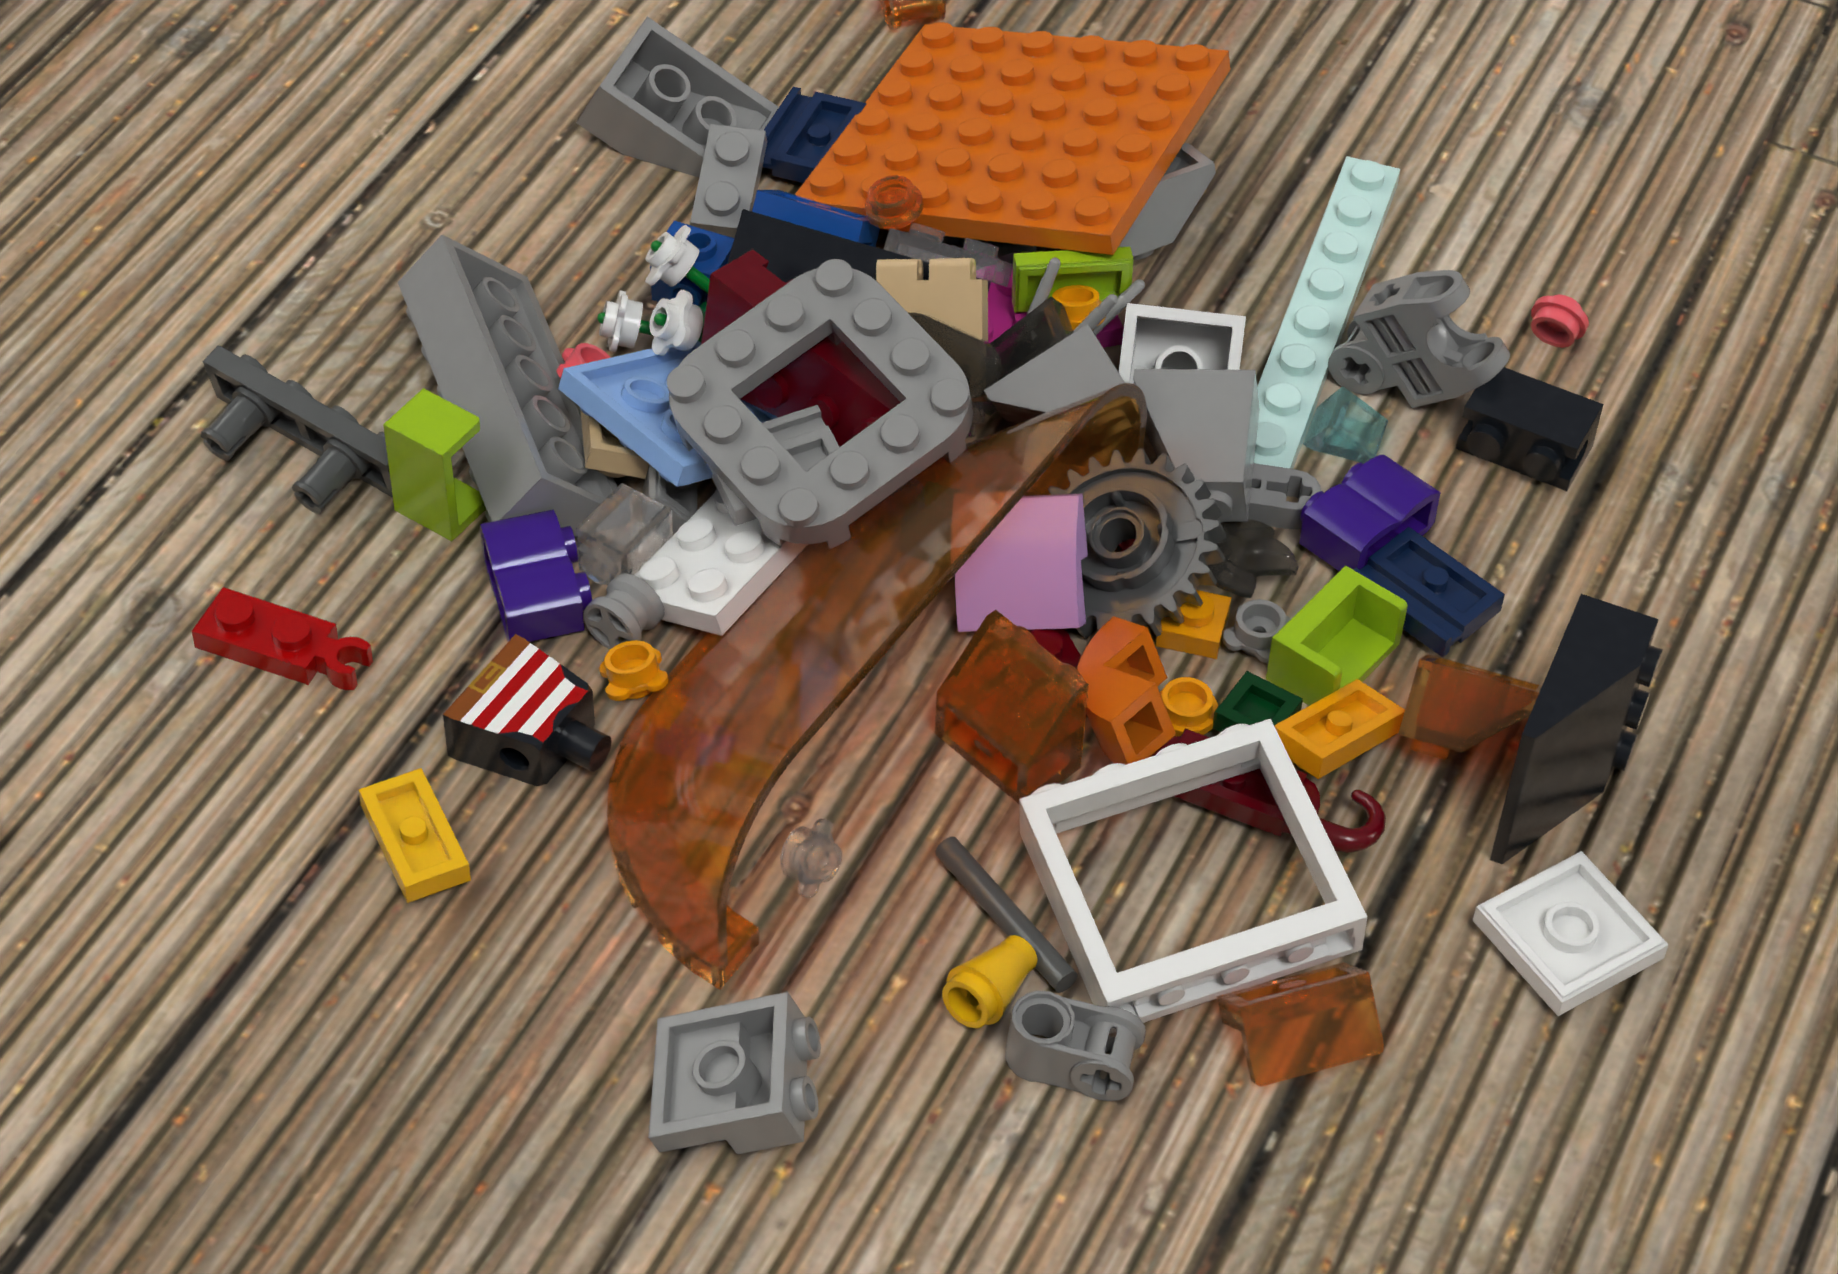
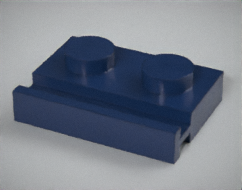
M793 86L764 129L767 135V147L763 167L772 169L773 176L804 183L854 116L863 110L866 103L815 92L813 97L801 95V88Z
M1407 527L1368 558L1367 565L1360 570L1357 567L1353 569L1404 599L1408 607L1403 629L1442 658L1449 653L1450 646L1455 642L1459 641L1462 643L1501 611L1505 596L1503 592L1410 527Z

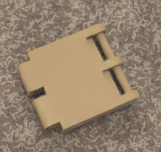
M930 259L929 280H923L922 260H877L876 281L960 366L966 378H971V384L968 385L972 401L986 402L988 397L984 390L988 388V280L976 279L975 259Z

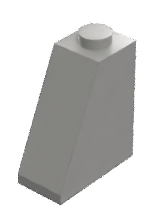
M1134 369L1133 381L1139 419L1157 458L1162 453H1165L1171 460L1174 469L1185 463L1191 470L1195 480L1202 479L1211 493L1209 499L1214 498L1222 513L1216 521L1220 523L1248 522L1260 411L1256 371Z

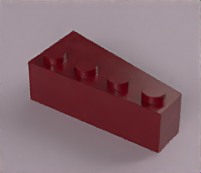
M753 249L710 274L701 344L791 280L785 283L766 269L769 261ZM828 336L741 398V400L777 417L818 405L823 422L826 426H829L839 446L845 444L901 403L843 342L836 345Z

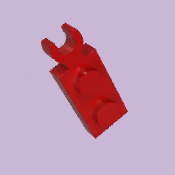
M225 587L220 590L192 630L194 646L197 649L309 685L316 673L319 672L327 675L328 680L333 686L342 690H355L358 685L356 670L354 667L345 664L356 662L370 667L373 662L371 645L358 637L338 639L335 623Z

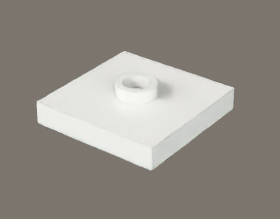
M1582 851L1476 906L1473 922L1557 1016L1564 1014L1664 959L1669 945Z

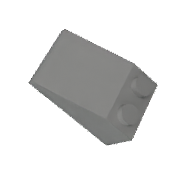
M647 16L598 87L576 123L623 155L699 177L710 124L764 130L779 107Z

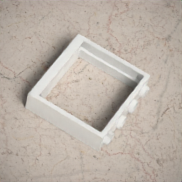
M1271 719L1252 725L1236 724L1226 728L1217 736L1189 745L1184 743L1173 744L1163 748L1155 756L1127 765L1122 763L1110 764L1099 769L1092 776L1064 785L1057 783L1048 784L1038 788L1030 796L1019 799L1020 835L1094 1005L1124 1009L1133 1013L1145 1023L1361 951L1363 948L1367 915ZM1260 768L1325 904L1117 973L1057 837V833ZM1111 1028L1109 1034L1117 1032V1030Z

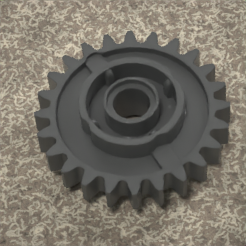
M1138 449L1133 460L1126 463L1119 450H1114L1110 465L1102 467L1094 457L1089 458V473L1087 475L1081 476L1074 470L1069 469L1067 471L1070 482L1069 488L1063 490L1050 486L1048 489L1051 495L1081 493L1083 495L1088 556L1081 560L1086 624L1076 629L1082 638L1087 639L1096 628L1099 631L1104 624L1115 616L1142 626H1148L1156 636H1160L1162 632L1161 620L1164 617L1168 616L1181 624L1184 622L1180 609L1182 604L1189 603L1195 606L1203 604L1196 591L1199 585H1216L1217 580L1210 568H1208V565L1222 563L1225 560L1219 546L1215 544L1226 538V532L1219 521H1216L1222 513L1214 498L1209 499L1211 493L1202 479L1195 480L1191 470L1185 463L1174 469L1171 460L1165 453H1162L1151 464L1144 449ZM1135 539L1132 546L1127 550L1114 552L1122 542Z

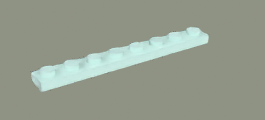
M1346 156L1257 386L1260 411L1254 463L1290 469H1293L1329 373V357L1341 341L1396 192L1401 170L1399 168Z

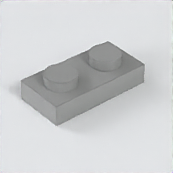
M710 124L690 220L691 226L735 238L742 210L752 211L767 147L766 131Z

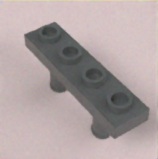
M218 345L202 361L217 398L229 404L218 418L200 434L204 439L205 446L217 457L229 461L238 448L261 426L270 427L320 456L309 471L292 486V490L295 491V497L310 511L321 514L325 506L353 478L361 479L393 498L384 432L376 434L361 426L344 408L336 405L329 408L313 399L312 395L302 385L293 380H287L286 383L269 374L256 359L244 354L239 357Z

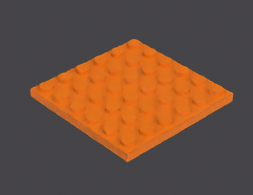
M945 22L925 24L867 99L863 110L854 116L795 195L881 220L880 229L1114 255L1230 72L1229 51L1208 49L1199 44L1182 47L1159 45L1150 40H1136L1133 42L1104 40L1102 37L1095 35L1079 38L1056 36L1047 31L1021 33L1002 31L998 27H983L980 29L953 27Z

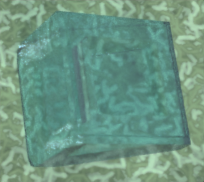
M1342 386L1317 407L1303 445L1314 451L1366 463L1376 457L1388 420Z

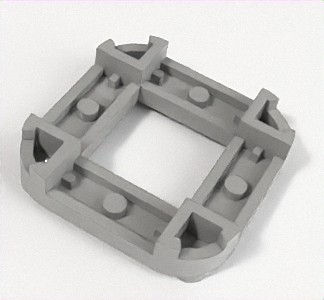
M840 259L828 260L822 263L819 268L805 272L791 280L694 349L667 377L670 408L684 446L688 451L693 448L760 521L763 534L780 546L783 545L784 541L797 544H816L827 541L830 549L851 539L848 525L941 457L950 465L954 463L966 449L965 439L970 431L973 419L969 385L960 366L874 278L851 268L846 261ZM828 336L836 345L843 342L901 403L806 471L740 399Z

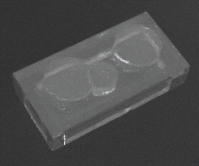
M913 222L911 223L909 233L892 228L889 230L884 250L928 263L930 259L972 258L976 261L977 278L1005 287L1008 286L1013 264L996 258L999 247L965 238L963 248L942 243L945 235L944 231Z

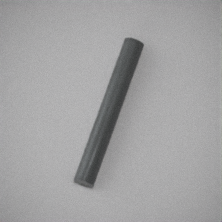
M949 837L943 840L935 851L936 856L1007 936H1020L1032 945L1038 959L1035 968L1056 992L1061 993L1069 989L1078 977L1075 970L956 837Z

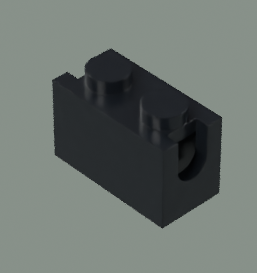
M1504 367L1490 381L1476 388L1464 406L1462 417L1468 419V422L1457 439L1456 449L1568 491L1593 447L1604 404Z

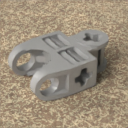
M1454 270L1426 271L1373 284L1353 316L1354 319L1348 328V340L1334 349L1329 357L1328 367L1334 380L1346 390L1357 394H1371L1377 390L1398 386L1411 408L1457 398L1484 385L1504 368L1510 359V352L1501 338H1488L1486 333L1475 334L1465 331L1450 318L1449 314L1458 309L1470 295V288L1459 272Z

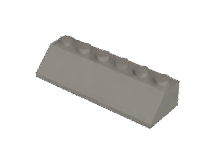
M441 235L398 281V285L407 305V316L414 323L422 343L421 352L429 362L438 384V395L478 416L480 419V431L462 448L470 466V477L478 486L487 509L485 511L487 520L492 522L554 509L560 527L571 526L574 537L623 525L630 518V515L614 477L606 476L597 470L585 468L581 409L558 389L561 378L556 370L560 364H564V361L528 277Z

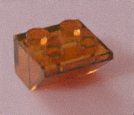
M994 610L985 617L937 691L935 734L1019 804L1020 798L1030 796L1042 786L1053 783L1060 784L1081 768L1089 684L1084 681L1076 668L1068 663H1062L1038 644L1035 637L1026 628L1016 626L999 611Z

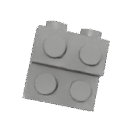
M788 992L658 1018L648 1137L658 1151L666 1152L727 1140L738 1155L804 1142L805 1121L815 1119L818 1115L817 1092L813 1081L807 1076V1060L819 1058L821 1051L820 1036L813 1018L803 1015Z

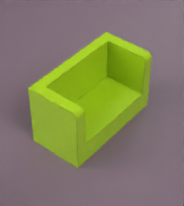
M423 388L383 424L394 510L442 537L453 541L486 510L480 491L453 477L451 459L458 450L480 431V419L478 416Z
M1345 565L1272 637L1266 680L1303 698V702L1309 706L1356 679L1363 682L1400 644L1408 607L1407 602Z

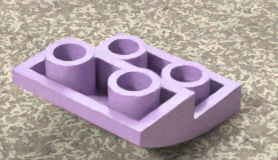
M1082 493L971 498L958 501L955 533V595L958 632L1080 628L1086 624L1081 560L1087 557L1088 553Z

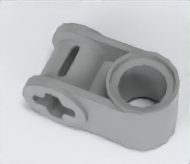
M1034 991L1018 999L1012 1009L1005 1059L1009 1068L1018 1077L1027 1081L1042 1082L1081 1092L1097 1100H1121L1129 1096L1132 1091L1134 1077L1130 1071L1134 1050L1140 1048L1144 1042L1146 1029L1140 1018L1124 1009L1109 1006L1102 1007L1062 997L1049 991ZM1111 1028L1117 1030L1116 1037L1109 1036ZM1032 1035H1042L1044 1037H1047V1039L1037 1038ZM1101 1070L1107 1072L1105 1079L1100 1078Z

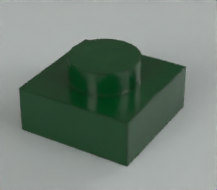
M1246 671L1215 710L1213 728L1222 732L1236 724L1252 725L1271 719L1273 725H1276L1301 711L1303 698Z

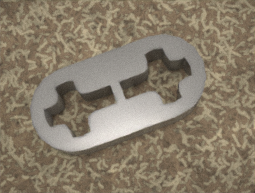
M1254 463L1248 522L1244 523L1283 529H1301L1300 515L1302 509L1311 496L1321 491V485L1315 477L1307 472ZM1287 497L1299 498V501L1289 502L1286 499Z

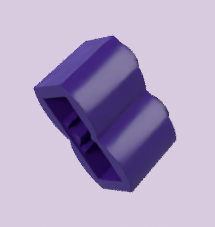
M1386 455L1376 456L1366 463L1360 462L1355 464L1347 472L1341 484L1325 492L1319 491L1310 497L1300 515L1302 528L1299 544L1338 571L1345 565L1351 569L1357 567L1360 570L1367 565L1368 558L1407 527L1412 528L1423 536L1435 523L1441 492Z
M554 509L480 524L484 562L507 641L509 642L515 634L530 642L584 631L583 611L592 601V595L586 573H575L572 563L578 562V552L571 526L560 527Z

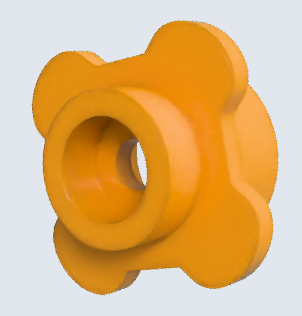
M638 640L626 641L611 648L599 667L601 676L609 681L605 688L607 697L614 701L638 699L647 696L651 692L663 689L668 684L669 679L667 672L659 668V664L662 661L660 651L653 648L649 643Z

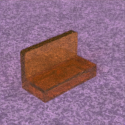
M1345 962L1217 996L1222 1023L1241 1032L1250 1079L1258 1086H1266L1381 1054L1384 1050L1370 973Z

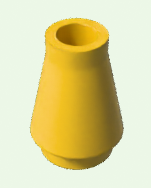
M1010 935L999 945L953 968L949 972L947 984L942 990L943 1002L949 1013L959 1023L969 1028H980L984 1025L997 1023L1026 976L1037 965L1038 959L1034 948L1024 938Z

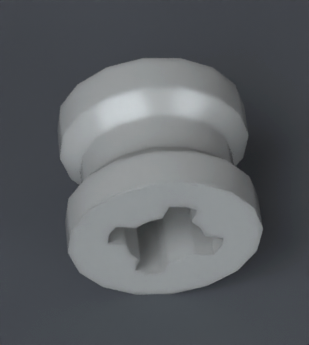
M627 573L617 575L607 586V595L594 598L583 611L584 621L588 630L598 642L609 650L626 641H641V632L654 629L664 617V606L654 589L639 577Z

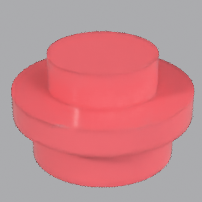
M1558 294L1540 297L1536 300L1531 310L1533 319L1531 329L1541 341L1555 347L1565 348L1571 346L1575 340L1584 336L1589 326L1588 317L1580 304L1566 295Z

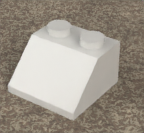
M1127 303L1119 374L1136 403L1133 381L1134 369L1240 370L1246 316ZM1135 407L1128 412L1131 420L1127 424L1142 425L1139 419L1138 407Z

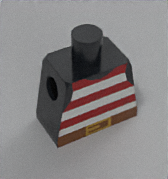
M517 634L510 639L443 713L449 757L534 786L548 784L567 760L594 772L603 765L611 749V737L594 729L593 691L588 683Z

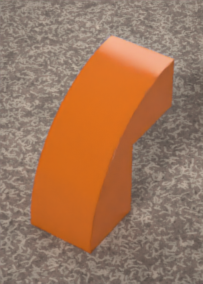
M1115 616L1102 626L1086 646L1077 667L1076 687L1102 751L1114 764L1122 763L1127 765L1151 757L1174 737L1176 732L1158 690V686L1168 677L1148 627Z

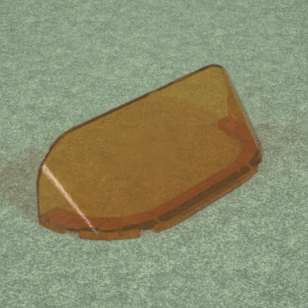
M1122 383L966 443L965 451L951 463H948L941 457L848 525L851 539L830 549L827 541L808 544L723 636L707 632L669 673L668 684L663 689L653 692L640 707L624 734L615 759L612 777L609 781L607 820L610 848L618 878L634 909L640 907L646 918L657 929L658 940L662 946L690 971L721 990L759 945V927L734 912L727 905L728 892L735 865L747 834L764 801L788 765L1023 496L1051 495L1048 490L1050 486L1063 490L1069 488L1070 482L1067 471L1072 469L1081 476L1087 475L1089 473V458L1094 457L1102 467L1110 465L1114 450H1119L1124 461L1129 463L1133 460L1138 449H1144L1147 405L1143 391L1138 386L1132 383Z

